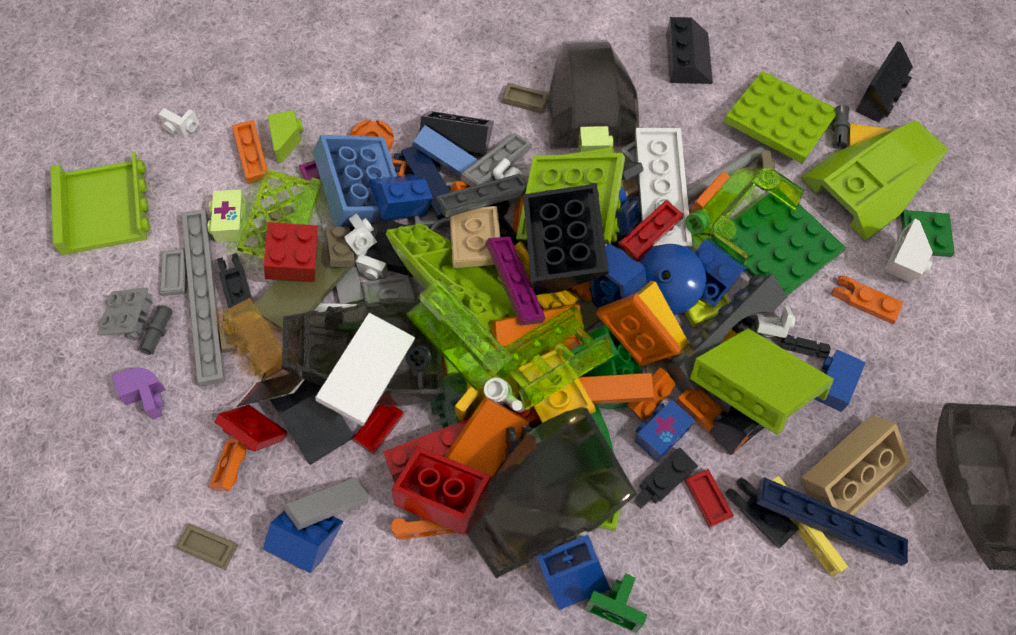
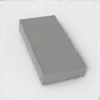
M185 249L162 251L160 294L162 296L186 294L187 267Z

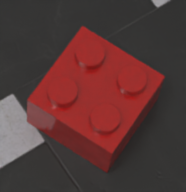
M268 222L264 256L265 279L315 282L318 225Z

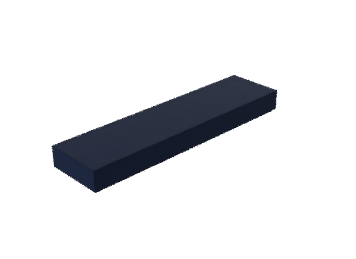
M414 146L401 150L402 157L412 175L426 179L433 197L430 207L438 220L445 218L435 204V197L450 193V190L432 159Z

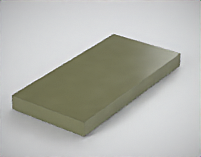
M318 241L315 282L276 280L252 309L256 314L292 337L300 328V325L307 320L352 267H330L327 246Z

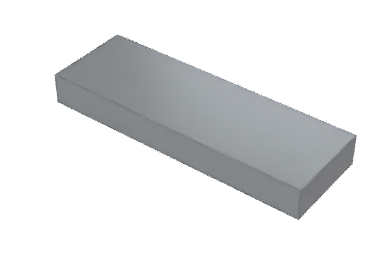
M352 478L287 503L284 511L297 529L300 530L368 502L369 495L357 479Z

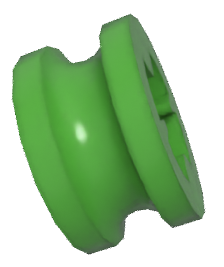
M695 210L686 217L685 224L690 232L700 234L709 227L710 218L703 210Z

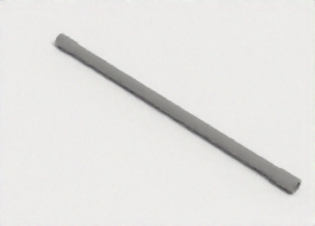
M761 142L760 145L687 189L688 202L701 195L721 172L731 176L757 160L761 151H773L775 149ZM618 232L617 241L613 242L611 239V245L618 247V243L627 235H620V232Z

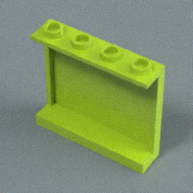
M135 151L131 152L132 161L70 172H65L60 164L50 166L53 245L61 255L148 240L147 231L151 230V225L148 217H146V211H149V204L147 198L144 197V192H148L146 180L143 178V174L146 173V166L144 161L138 158Z
M749 328L697 357L690 377L691 380L776 435L783 431L789 416L816 397L825 400L834 381L832 377Z

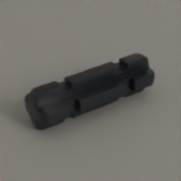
M787 335L786 338L782 337L780 343L783 349L791 350V348H794L796 352L813 356L817 354V357L821 358L829 356L831 350L829 344L821 342L817 344V341L800 337L794 339V336Z

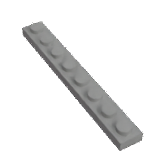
M205 209L182 213L197 383L199 386L225 382L211 242L208 232V214Z

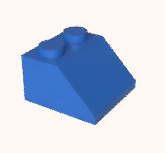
M415 175L369 179V185L382 220L427 214L433 197L426 179Z

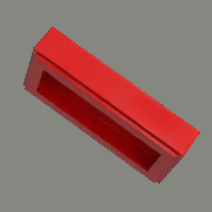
M383 399L367 419L365 425L353 437V441L372 454H375L404 416V412Z
M709 469L684 480L709 528L734 517Z

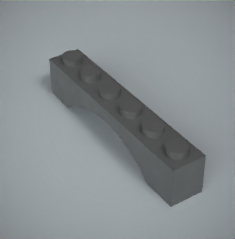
M757 274L750 278L749 284L744 289L736 292L733 296L734 299L729 304L722 306L718 310L719 314L714 319L707 321L703 325V329L687 341V345L680 350L679 354L671 357V361L665 368L680 390L696 391L700 387L699 384L690 379L696 358L720 345L734 325L752 314L773 312L787 298V295L773 274Z

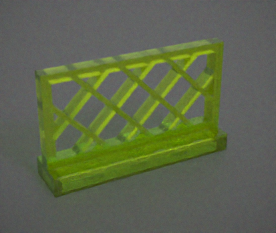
M266 169L237 250L264 258L265 250L261 249H265L266 242L260 233L267 230V225L256 228L253 221L264 215L267 222H272L267 213L276 209L280 210L283 218L273 221L275 223L287 222L290 224L309 225L321 191V180L312 178L311 181ZM269 178L279 179L282 185L271 189L268 184ZM295 185L305 187L302 193L295 196L290 190V187ZM286 189L290 198L279 202L275 194ZM271 196L275 204L264 209L261 200ZM294 203L297 211L287 215L283 206ZM255 235L261 243L255 247L245 245L246 240Z

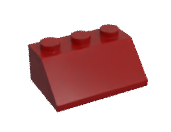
M417 446L392 487L394 506L468 537L480 514L491 475Z

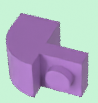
M136 367L112 375L117 395L125 405L142 400L145 412L153 420L163 416L161 407L164 406V402L160 392L166 391V389L153 372L145 368Z

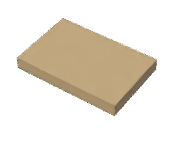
M497 206L482 207L450 216L453 268L494 265L485 243L488 238L500 237Z

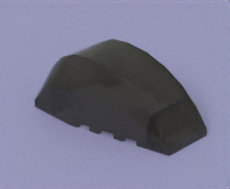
M607 40L562 42L548 95L547 119L550 149L578 148L580 127L608 126L609 136H613V147H626L635 141V129L639 128L637 91L624 64Z
M384 298L374 303H368L367 301L357 303V306L342 308V306L331 308L330 311L318 313L317 310L283 317L282 369L322 387L365 318L371 313L415 337L410 349L417 345H424L432 353L431 363L422 370L410 368L406 362L405 355L377 404L383 406H408L429 402L442 397L444 394L440 307L437 300ZM419 351L414 355V358L418 359L419 364L425 360L424 357L420 356Z
M946 403L943 406L938 421L936 459L947 493L973 547L988 569L1016 571V406Z
M581 407L559 414L526 434L504 462L480 498L470 516L465 534L492 575L498 578L528 563V559L538 554L544 555L552 551V547L562 542L568 543L576 539V535L584 531L590 532L596 529L633 499L637 493L589 410Z

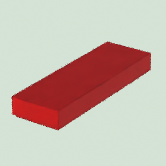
M665 200L618 243V248L623 250L631 259L637 261L680 222L684 214L669 201Z

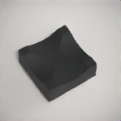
M381 218L375 236L377 242L369 248L366 256L386 263L388 271L413 277L395 252L386 235L389 229L408 225L398 223L392 219L382 220Z

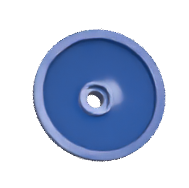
M662 244L650 249L639 259L638 262L646 268V284L650 281L657 283L674 316L690 310L701 299L706 286V272L700 258L689 248L678 244ZM666 272L671 273V277L668 280L662 279L663 274Z

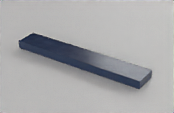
M763 477L759 481L758 505L900 566L908 563V539Z

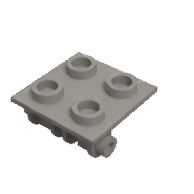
M149 288L112 291L96 335L128 333V338L137 340L138 336H141L144 326L141 323L146 322V318L143 316H148V311L153 301L151 299L152 295L148 293Z

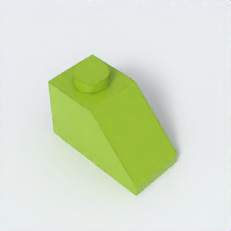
M294 110L268 115L273 148L278 163H282L301 141L300 132L304 131L301 118H296Z

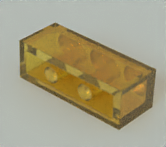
M251 298L223 311L221 325L227 335L232 334L236 341L234 345L241 356H246L249 361L247 363L248 368L254 376L258 375L260 380L263 381L288 367L289 356Z

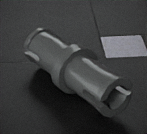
M841 105L835 107V122L832 124V131L834 132L832 147L839 149V142L841 141V149L847 147V135L850 131V123L848 122L850 108L847 105H843V112L841 113Z
M165 305L157 306L151 323L146 325V334L138 347L139 351L148 355L154 354L160 338L166 333L165 327L173 313L171 308Z

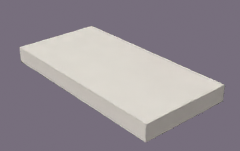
M369 313L320 389L315 401L364 426L413 344L415 337Z

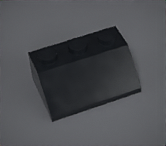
M670 17L666 33L670 83L712 84L708 32L691 17Z
M896 42L869 84L856 109V112L878 123L883 116L888 118L894 108V105L891 103H897L903 93L900 88L905 89L912 79L909 73L913 66L901 42Z
M429 111L421 116L420 131L426 125L462 150L468 151V154L481 156L482 153L485 154L488 150L494 121Z
M730 406L732 409L726 414L722 411L713 419L715 425L709 433L732 455L746 437L749 439L741 446L765 427L733 406Z

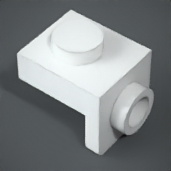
M165 108L158 114L163 123L162 126L167 132L171 134L175 132L184 138L190 132H194L199 124L195 112L191 109L183 117Z
M356 213L349 218L355 229L347 234L344 239L353 251L360 255L377 241L371 233L374 228L366 218L361 220Z
M369 248L360 255L356 254L355 263L357 264L358 272L364 274L370 280L385 279L387 277L386 263L366 256Z
M784 306L781 318L756 314L757 333L765 337L778 336L786 338L788 331L792 330L795 324V316L792 314L790 307Z

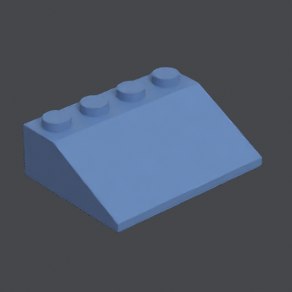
M320 135L312 153L334 226L354 227L349 218L356 213L361 220L366 218L369 223L381 220L380 212L369 185V179L397 176L384 137Z

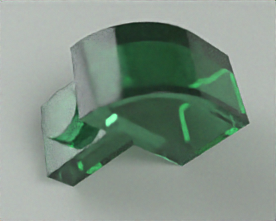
M462 372L442 379L431 392L430 404L432 415L439 414L443 428L459 423L454 408L467 392V384Z

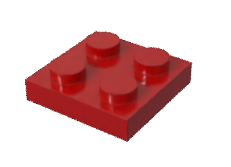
M250 404L219 413L214 422L226 434L235 437L242 442L245 448L254 452L282 442L288 433Z

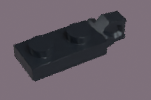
M679 447L639 485L643 491L635 497L634 502L640 508L644 507L650 500L655 504L659 501L661 502L696 470L698 465Z

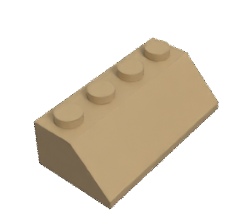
M870 415L801 478L811 498L854 515L910 463L897 424Z

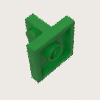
M626 573L621 580L616 579L608 597L593 591L585 608V611L634 633H637L644 626L648 615L626 605L636 579Z

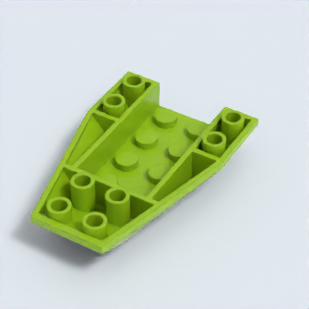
M914 120L833 153L804 174L801 179L816 194L825 188L854 216L849 226L867 241L901 215L949 149L922 124Z
M417 223L387 230L386 235L392 247L413 277L433 298L481 337L492 334L491 321L516 316L495 266L453 268L451 241L432 231L424 224Z

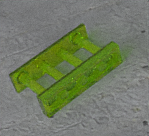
M440 278L419 295L418 298L421 302L406 314L476 390L513 358Z
M575 305L489 357L494 373L498 378L502 379L510 374L522 387L519 389V393L526 410L613 356L610 339L607 335L598 341H594L583 330L584 325L581 313ZM572 335L587 347L575 355L562 343V341ZM551 348L565 360L554 368L540 356ZM530 361L543 373L542 376L532 382L518 368Z

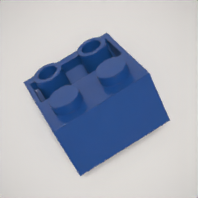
M705 239L695 251V254L700 258L706 272V286L701 298L714 308L748 267L713 240Z
M283 511L270 523L263 550L311 573L324 559L344 521L332 516L298 530L287 513Z
M589 535L536 555L559 610L589 599L593 591L604 593L611 590Z

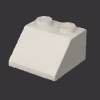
M914 219L903 229L883 270L909 283L915 279H920L923 274L926 275L933 261H930L933 252L919 220Z

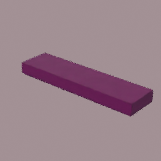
M488 238L485 244L520 326L543 323L545 315L511 238Z

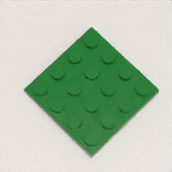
M780 186L713 236V239L724 250L748 267L746 271L752 277L757 274H773L787 296L846 249L834 235Z

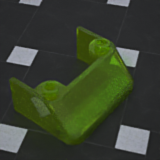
M741 168L735 172L704 207L703 211L710 218L709 227L700 234L691 232V235L700 243L705 239L713 240L746 266L749 254L730 242L734 238L737 228L735 223L728 217L756 186L770 192L795 210L798 208L805 190L775 169Z

